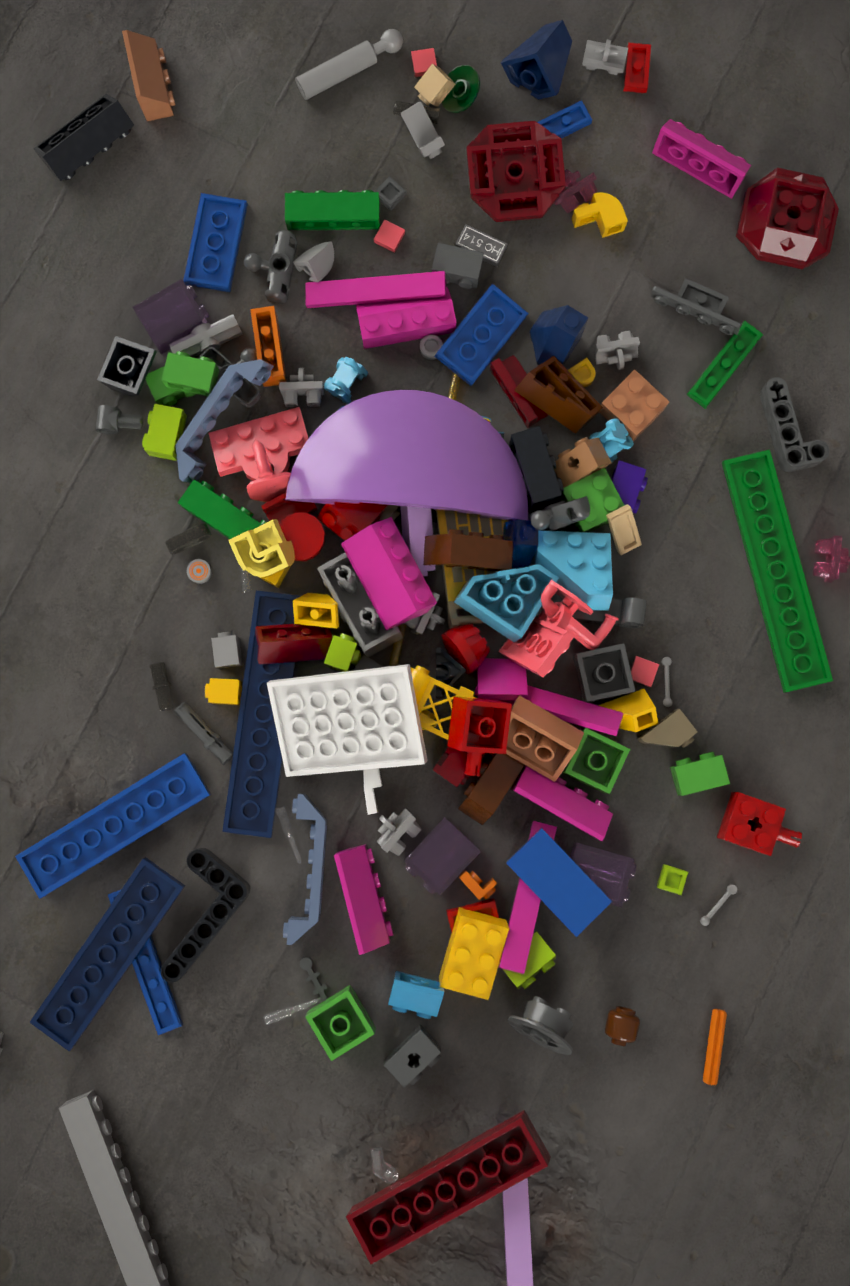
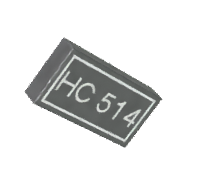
M465 224L455 244L456 247L484 252L483 261L496 267L508 245Z

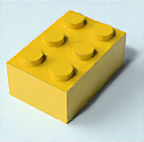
M459 907L439 975L441 988L489 1000L509 931L507 920Z

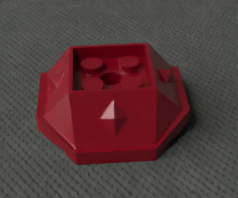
M536 121L487 125L466 147L470 198L495 222L543 218L565 189L562 139L556 134H552ZM511 170H517L520 173V176L513 177L509 174V172Z
M777 167L746 190L736 237L741 243H744L757 260L804 269L816 261L825 258L830 253L839 208L824 177ZM787 214H792L795 219L790 218Z

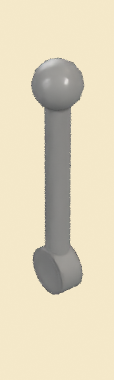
M664 657L661 661L664 666L665 699L663 704L666 707H670L673 703L670 699L669 665H671L672 660L669 657Z
M728 885L724 896L706 916L701 917L700 922L703 926L709 925L711 917L731 894L737 893L738 889L735 885Z

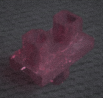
M568 169L564 170L565 183L569 189L560 194L554 202L555 205L561 204L568 214L580 205L574 195L578 191H580L585 202L590 200L593 193H598L593 182L597 179L594 172L577 183L576 179L581 177L580 172L577 170L571 173Z
M833 536L830 539L816 541L815 554L826 555V563L816 562L813 568V576L825 578L824 582L832 583L833 580H839L840 572L847 573V565H850L849 549L842 548V536Z

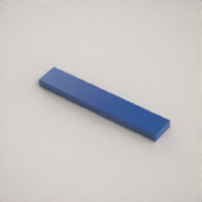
M121 890L108 894L111 904ZM150 936L132 964L158 1035L181 1027L183 1023L169 984L161 975L162 965Z

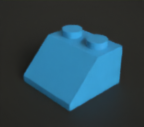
M396 971L388 1005L393 1006L392 1009L398 1012L406 1013L407 1010L417 1012L416 1015L419 1017L431 1019V1016L437 1017L444 995V988L440 987L439 981Z

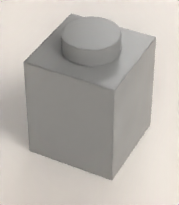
M232 632L218 633V637L211 638L216 668L243 666L238 636L232 635Z

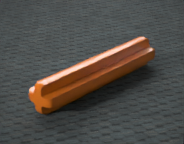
M721 1009L712 1010L703 1082L708 1085H717L727 1017V1013Z

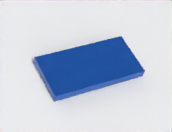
M201 193L183 280L185 285L231 292L248 206L246 200Z
M492 283L434 357L472 386L529 313Z
M542 828L506 862L576 937L612 902Z

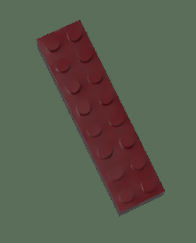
M523 1110L357 1203L348 1212L346 1218L370 1264H373L548 1167L551 1156L526 1111Z

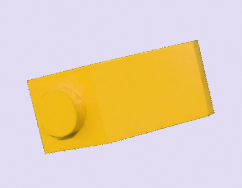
M306 593L293 600L294 624L336 629L339 627L338 604L330 595Z

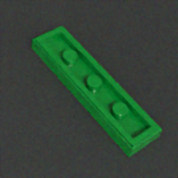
M744 320L738 335L733 334L687 393V396L706 409L763 334Z

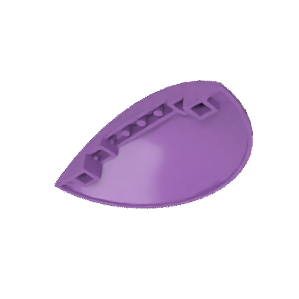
M394 390L372 394L353 401L329 416L308 438L298 454L290 474L285 499L323 504H335V502L359 504V502L453 510L458 511V513L480 514V518L528 522V500L525 483L522 478L523 475L510 447L498 431L477 412L464 404L442 395L418 390Z

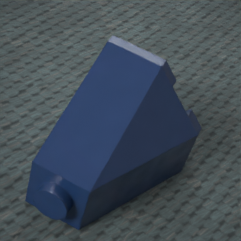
M560 20L544 25L501 61V65L510 83L518 88L523 86L532 91L531 95L538 100L556 96L560 90L572 45V39L564 21Z
M569 305L543 311L529 332L535 351L536 363L540 365L555 356L564 365L580 341L588 317Z

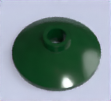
M469 65L458 66L448 74L456 85L441 103L449 112L460 113L465 111L473 104L479 93V74Z

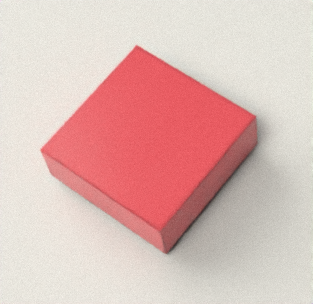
M434 48L411 51L415 77L423 76L431 64L437 66Z
M384 219L374 238V243L395 253L405 235V229Z
M635 656L631 667L633 681L651 687L659 664Z

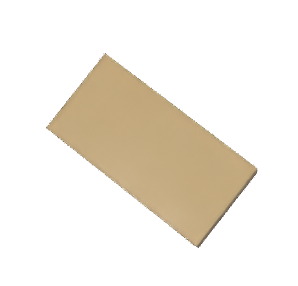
M628 504L606 515L617 552L620 555L642 545L632 509Z

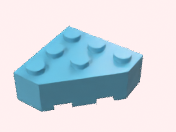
M538 530L535 543V565L540 564L559 577L556 583L577 596L592 610L609 611L613 597L610 533Z
M540 564L487 575H477L465 583L454 603L512 642H516L523 637L540 610L543 590L551 580L557 582L559 577Z

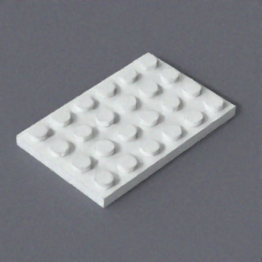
M410 664L270 680L267 682L286 777L421 765L428 761Z

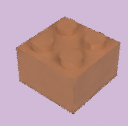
M634 369L601 403L603 408L599 413L608 421L615 418L619 419L620 423L624 424L628 431V436L634 442L665 410L669 401Z

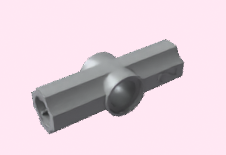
M232 314L213 324H201L195 327L191 334L169 345L174 354L177 351L185 352L193 358L202 354L209 347H214L218 350L221 344L243 334Z

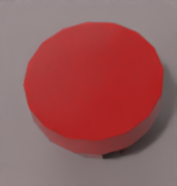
M296 512L288 515L281 521L280 527L286 541H291L294 548V561H307L313 559L321 552L325 545V532L322 524L315 516L309 513Z
M471 623L450 628L441 636L449 655L466 669L465 673L468 675L479 668L490 652V648L486 645L485 637H481L479 629Z

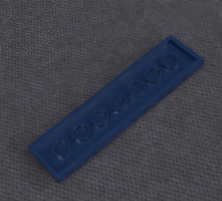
M143 858L35 1013L30 1023L70 1052L180 895L185 885L148 858Z

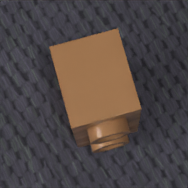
M588 437L582 438L575 443L576 447L574 449L565 450L558 455L559 459L555 461L556 469L554 470L558 478L561 479L563 488L612 463L599 437L590 440Z

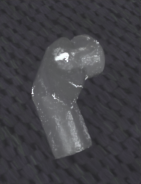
M383 1148L371 1149L374 1175L386 1183H395L399 1178V1173L397 1169L384 1161Z

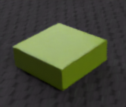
M663 864L657 888L682 896L688 872Z

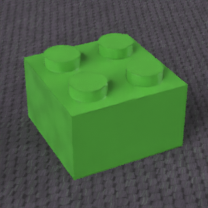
M605 468L565 487L560 497L561 501L566 503L587 496L590 504V515L585 520L573 523L578 532H591L607 524L606 515L625 506Z
M582 728L581 731L584 732L578 750L562 773L604 794H610L630 749L588 728Z
M351 985L310 1009L305 1016L331 1061L373 1036L376 1030L374 1023Z

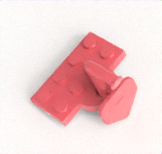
M300 407L209 432L220 477L244 471L247 478L252 481L247 485V492L250 498L269 502L287 492L291 474L287 472L290 466L289 457L298 455L309 438Z
M551 580L541 594V603L544 610L538 617L533 619L521 639L516 642L507 639L498 652L544 678L546 674L553 670L559 656L568 650L573 638L585 648L595 650L619 618L606 613L605 620L593 635L572 617L576 610L589 615L593 613V610L577 596ZM556 593L563 600L562 602L554 603L551 598Z

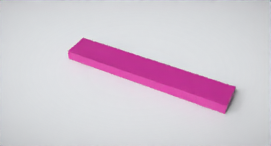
M445 271L308 282L305 283L306 307L318 308L446 297Z
M477 685L476 688H475V695H477V696H478V685ZM527 685V700L563 721L617 736L623 718L622 712ZM499 700V701L511 703L512 706H513L516 700Z
M537 821L532 822L528 840L541 828L554 840L557 827ZM520 877L499 968L524 974L541 899Z

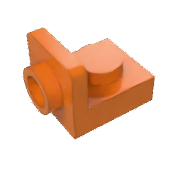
M464 870L458 876L479 900L482 897L485 899L489 898L496 891L494 886L497 882L493 878L481 887L480 884L483 881L474 871L468 873Z

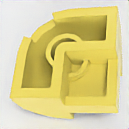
M277 519L228 540L243 571L246 570L253 576L260 578L270 576L291 566L295 560L292 542L286 541Z

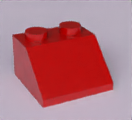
M335 502V504H325L317 518L346 541L369 525L378 522L388 505L359 502V504Z

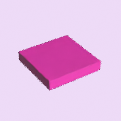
M485 658L477 669L479 699L517 700L519 695L527 699L526 668L510 659Z

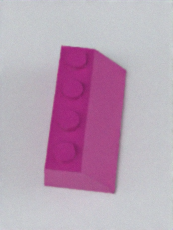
M672 119L668 120L661 128L652 154L731 199L751 167L744 158L729 153L723 146L715 145L702 134L694 133L681 122H675Z
M446 287V297L356 304L364 349L418 340L427 335L440 336L451 334L456 329L455 312L448 287Z
M392 517L371 524L342 542L341 545L386 630L426 614L437 603Z
M524 765L511 788L512 791L595 839L603 841L613 816L608 811V805L599 800L593 803L586 799L588 794L576 787L574 790L567 788L565 780L558 777L556 782Z
M366 844L338 851L334 858L358 952L361 955L389 944L390 936H394L391 922L385 921L383 912L387 911L384 897H379L377 888L381 887L378 873H373L371 864L375 863L372 849H367Z

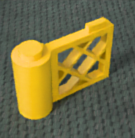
M416 665L415 669L410 667L419 717L422 711L432 708L437 720L429 724L420 721L421 728L448 740L449 735L443 732L441 723L451 720V716L439 720L435 706L449 702L452 710L451 701L453 697H450L448 692L455 694V697L475 698L473 697L475 692L463 686L458 690L430 677V671ZM435 685L445 690L447 699L433 703L430 694ZM428 698H429L431 704L428 705V706H425V704H426V702H427V700H428ZM437 724H438L440 730H438V729H436V728H434V727H431V726H434V725H437Z

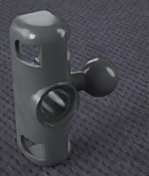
M280 230L275 234V243L269 261L261 259L256 253H250L244 259L245 267L251 272H256L259 269L269 271L265 296L272 303L284 304L288 300L294 267L293 261L295 260L298 245L296 236L290 231ZM290 238L295 240L294 248L289 246ZM279 263L286 264V267L282 270L275 269ZM282 284L287 286L286 294L281 292Z
M214 347L207 348L200 356L210 358L217 364L219 368L217 382L228 366L233 365ZM252 348L243 350L240 360L236 364L257 360L256 350ZM217 354L223 359L222 364L215 359ZM244 378L241 388L234 392L232 396L245 407L250 408L259 401L261 392L257 385ZM252 385L257 389L256 395L250 390Z
M585 496L566 503L561 501L545 506L543 510L528 514V522H525V525L530 532L537 533L538 530H554L585 520L590 515L588 498Z

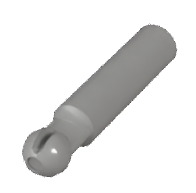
M388 29L383 32L379 42L371 44L366 40L299 75L295 80L303 98L308 100L376 64L377 55L384 51L388 53L398 52L403 44L401 33L396 29Z

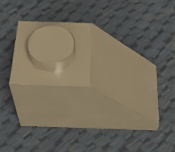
M675 709L659 721V724L654 725L637 738L640 743L668 747H679L681 745L684 748L695 740L692 736L697 733V730L680 709Z

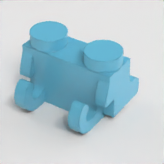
M342 357L337 362V371L333 378L329 377L325 381L324 389L330 392L331 395L341 399L344 403L350 404L352 396L349 390L356 377L362 380L363 377L368 375V372L363 365L357 363L354 359Z
M616 418L607 421L604 430L595 432L589 437L590 439L599 437L611 462L617 459V453L623 448L630 449L634 445L632 438L628 436L629 434L624 424L620 423V420Z

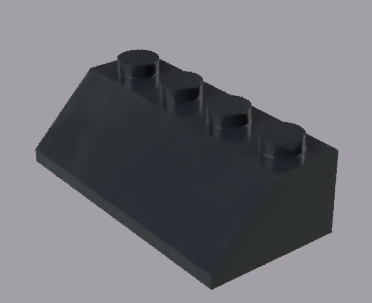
M105 94L33 149L60 181L63 179L69 180L76 174V169L93 162V156L100 151L103 153L109 150L113 145L112 142L117 138L122 139L131 132L130 128L134 126V123L119 101Z

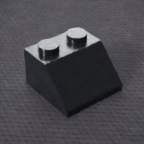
M115 336L97 380L111 390L128 396H139L157 351Z

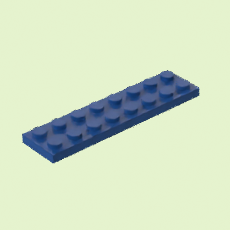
M184 753L15 857L40 899L211 794L187 753Z

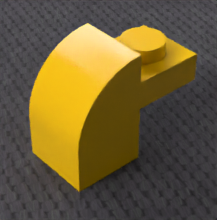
M603 192L593 193L590 204L583 203L577 206L573 211L571 219L574 228L596 221L602 238L623 232L628 222L620 201L616 197Z

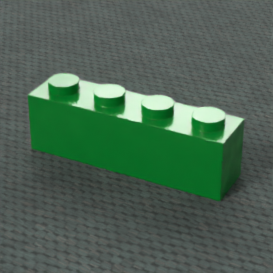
M296 190L291 193H285V223L287 230L379 229V192L364 190L362 192L341 190L328 193L324 190H318L314 193H304L303 191Z
M193 480L178 501V504L183 509L228 539H232L248 530H253L267 523L264 520H261L259 523L253 519L254 514L243 506L238 509L232 505L234 501L222 493L221 496L213 492L215 488L203 480L201 483Z

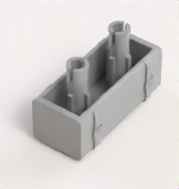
M346 553L317 568L325 587L338 604V612L344 623H348L353 632V637L367 657L376 654L403 638L397 626L388 630L385 629Z

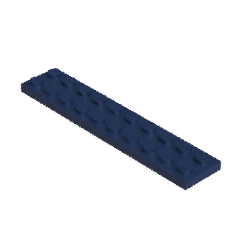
M257 590L255 593L222 832L272 838L283 759L267 682L270 680L294 678L296 662L258 664V644L255 627L294 624L293 600L300 597L298 595Z

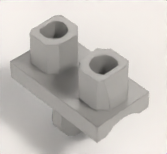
M609 39L606 40V43L587 40L582 65L586 66V69L589 70L603 69L607 70L609 74L614 75L623 73L628 48L611 45V40Z
M631 331L621 332L618 334V340L610 341L607 335L598 336L595 351L596 365L616 363L618 370L624 369V362L632 361V358L638 357L639 337H633Z
M299 368L298 375H290V382H279V389L286 407H297L298 396H307V406H320L321 395H324L323 382L314 381L313 374L305 375L304 368Z
M432 592L434 598L438 601L440 595ZM434 605L426 614L409 620L404 624L412 629V633L418 635L423 633L428 620H430L427 628L434 630L436 623L443 625L445 619L440 617L443 608L439 606L435 608Z
M406 808L399 816L395 812L388 819L381 815L379 819L383 822V825L378 831L382 835L377 840V843L387 853L390 851L399 856L406 847V844L400 840V837L405 832L412 838L416 837L422 828L415 821L416 818Z

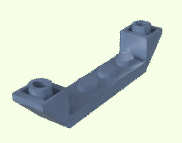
M260 359L228 366L175 445L180 480L191 483L193 480L198 481L202 477L203 469L207 464L193 454V452L200 448L203 443L202 439L215 426L219 414L228 407L229 400L234 392L241 388L243 379L246 378L251 383L261 386L262 383L269 379L271 370L274 367L272 364Z
M298 794V799H293L292 813H296V819L316 820L315 825L311 824L310 839H314V849L309 850L308 864H312V874L307 875L306 888L311 889L310 899L305 901V914H309V917L291 916L288 919V923H284L283 938H287V945H292L321 918L328 820L306 794Z

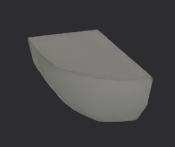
M332 241L316 245L301 254L293 261L299 272L304 270L311 276L309 280L313 282L322 280L332 269L334 262Z

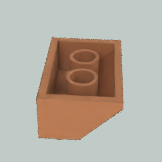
M128 30L122 31L136 98L146 120L152 121L174 116L172 106H175L176 103L173 92L168 91L167 85L171 84L168 70L163 68V63H166L163 48H158L154 38Z
M519 695L511 709L506 754L556 782L578 750L584 732Z

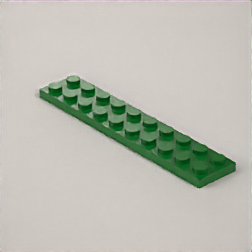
M765 450L724 460L722 467L783 693L833 681L771 452L770 450Z

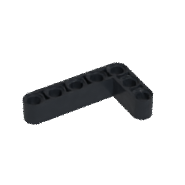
M198 848L191 851L187 856V866L220 894L163 964L161 975L165 981L170 983L177 982L189 971L250 894L249 883L206 848ZM197 853H201L205 857V864L203 866L195 863L194 858ZM215 869H220L224 872L222 882L214 879L213 872ZM237 884L243 888L242 897L234 896L232 893L233 885ZM218 904H223L227 907L228 913L225 917L218 915L216 911ZM202 924H208L211 927L212 934L210 936L203 935L201 932ZM186 944L194 945L196 949L195 955L192 956L186 953ZM171 963L179 966V975H174L170 972L169 966Z

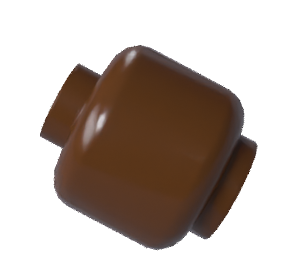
M616 1006V1009L609 1011L605 1033L612 1038L611 1043L626 1046V1042L636 1041L640 1025V1019L635 1015L636 1011L622 1006Z

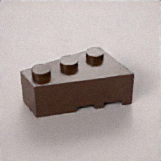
M555 356L531 370L514 390L575 434L588 425L603 408Z
M449 529L448 534L425 536L423 565H446L449 568L456 566L487 571L512 569L513 541L504 540L502 535H489V538H485L484 533L469 532V535H463V530Z
M489 754L492 756V759L488 764L486 762L483 763L480 769V777L476 783L471 782L464 792L466 798L458 808L481 825L494 814L525 765L507 754Z

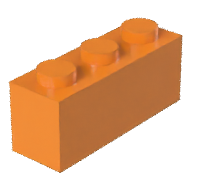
M275 307L250 309L257 360H264L274 366L269 379L262 383L263 386L279 385V382H287L278 316Z

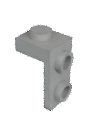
M417 102L401 112V116L422 157L429 156L432 159L442 153L441 147L445 146L441 136H438L422 103Z

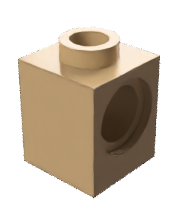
M431 64L415 85V88L420 93L418 97L426 105L429 106L431 103L438 107L456 84L441 68Z

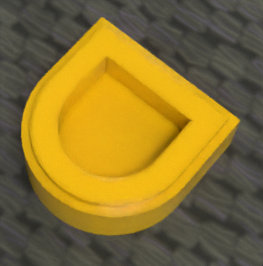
M588 358L568 369L583 387L591 385L596 375L595 368Z

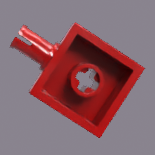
M453 696L447 746L467 752L464 774L480 776L482 754H506L512 709L511 703L499 700Z
M731 792L717 838L771 856L777 840L797 848L800 841L794 840L791 837L802 839V833L782 827L785 808L740 792ZM749 820L755 822L754 827L748 825Z

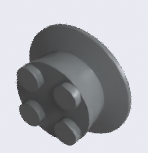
M534 996L532 1001H527L523 1017L509 1016L507 1021L510 1026L524 1037L551 1051L564 1055L572 1054L573 1048L565 1040V1037L573 1027V1023L570 1020L571 1014L562 1008L555 1010L547 1006L548 1003L544 999Z

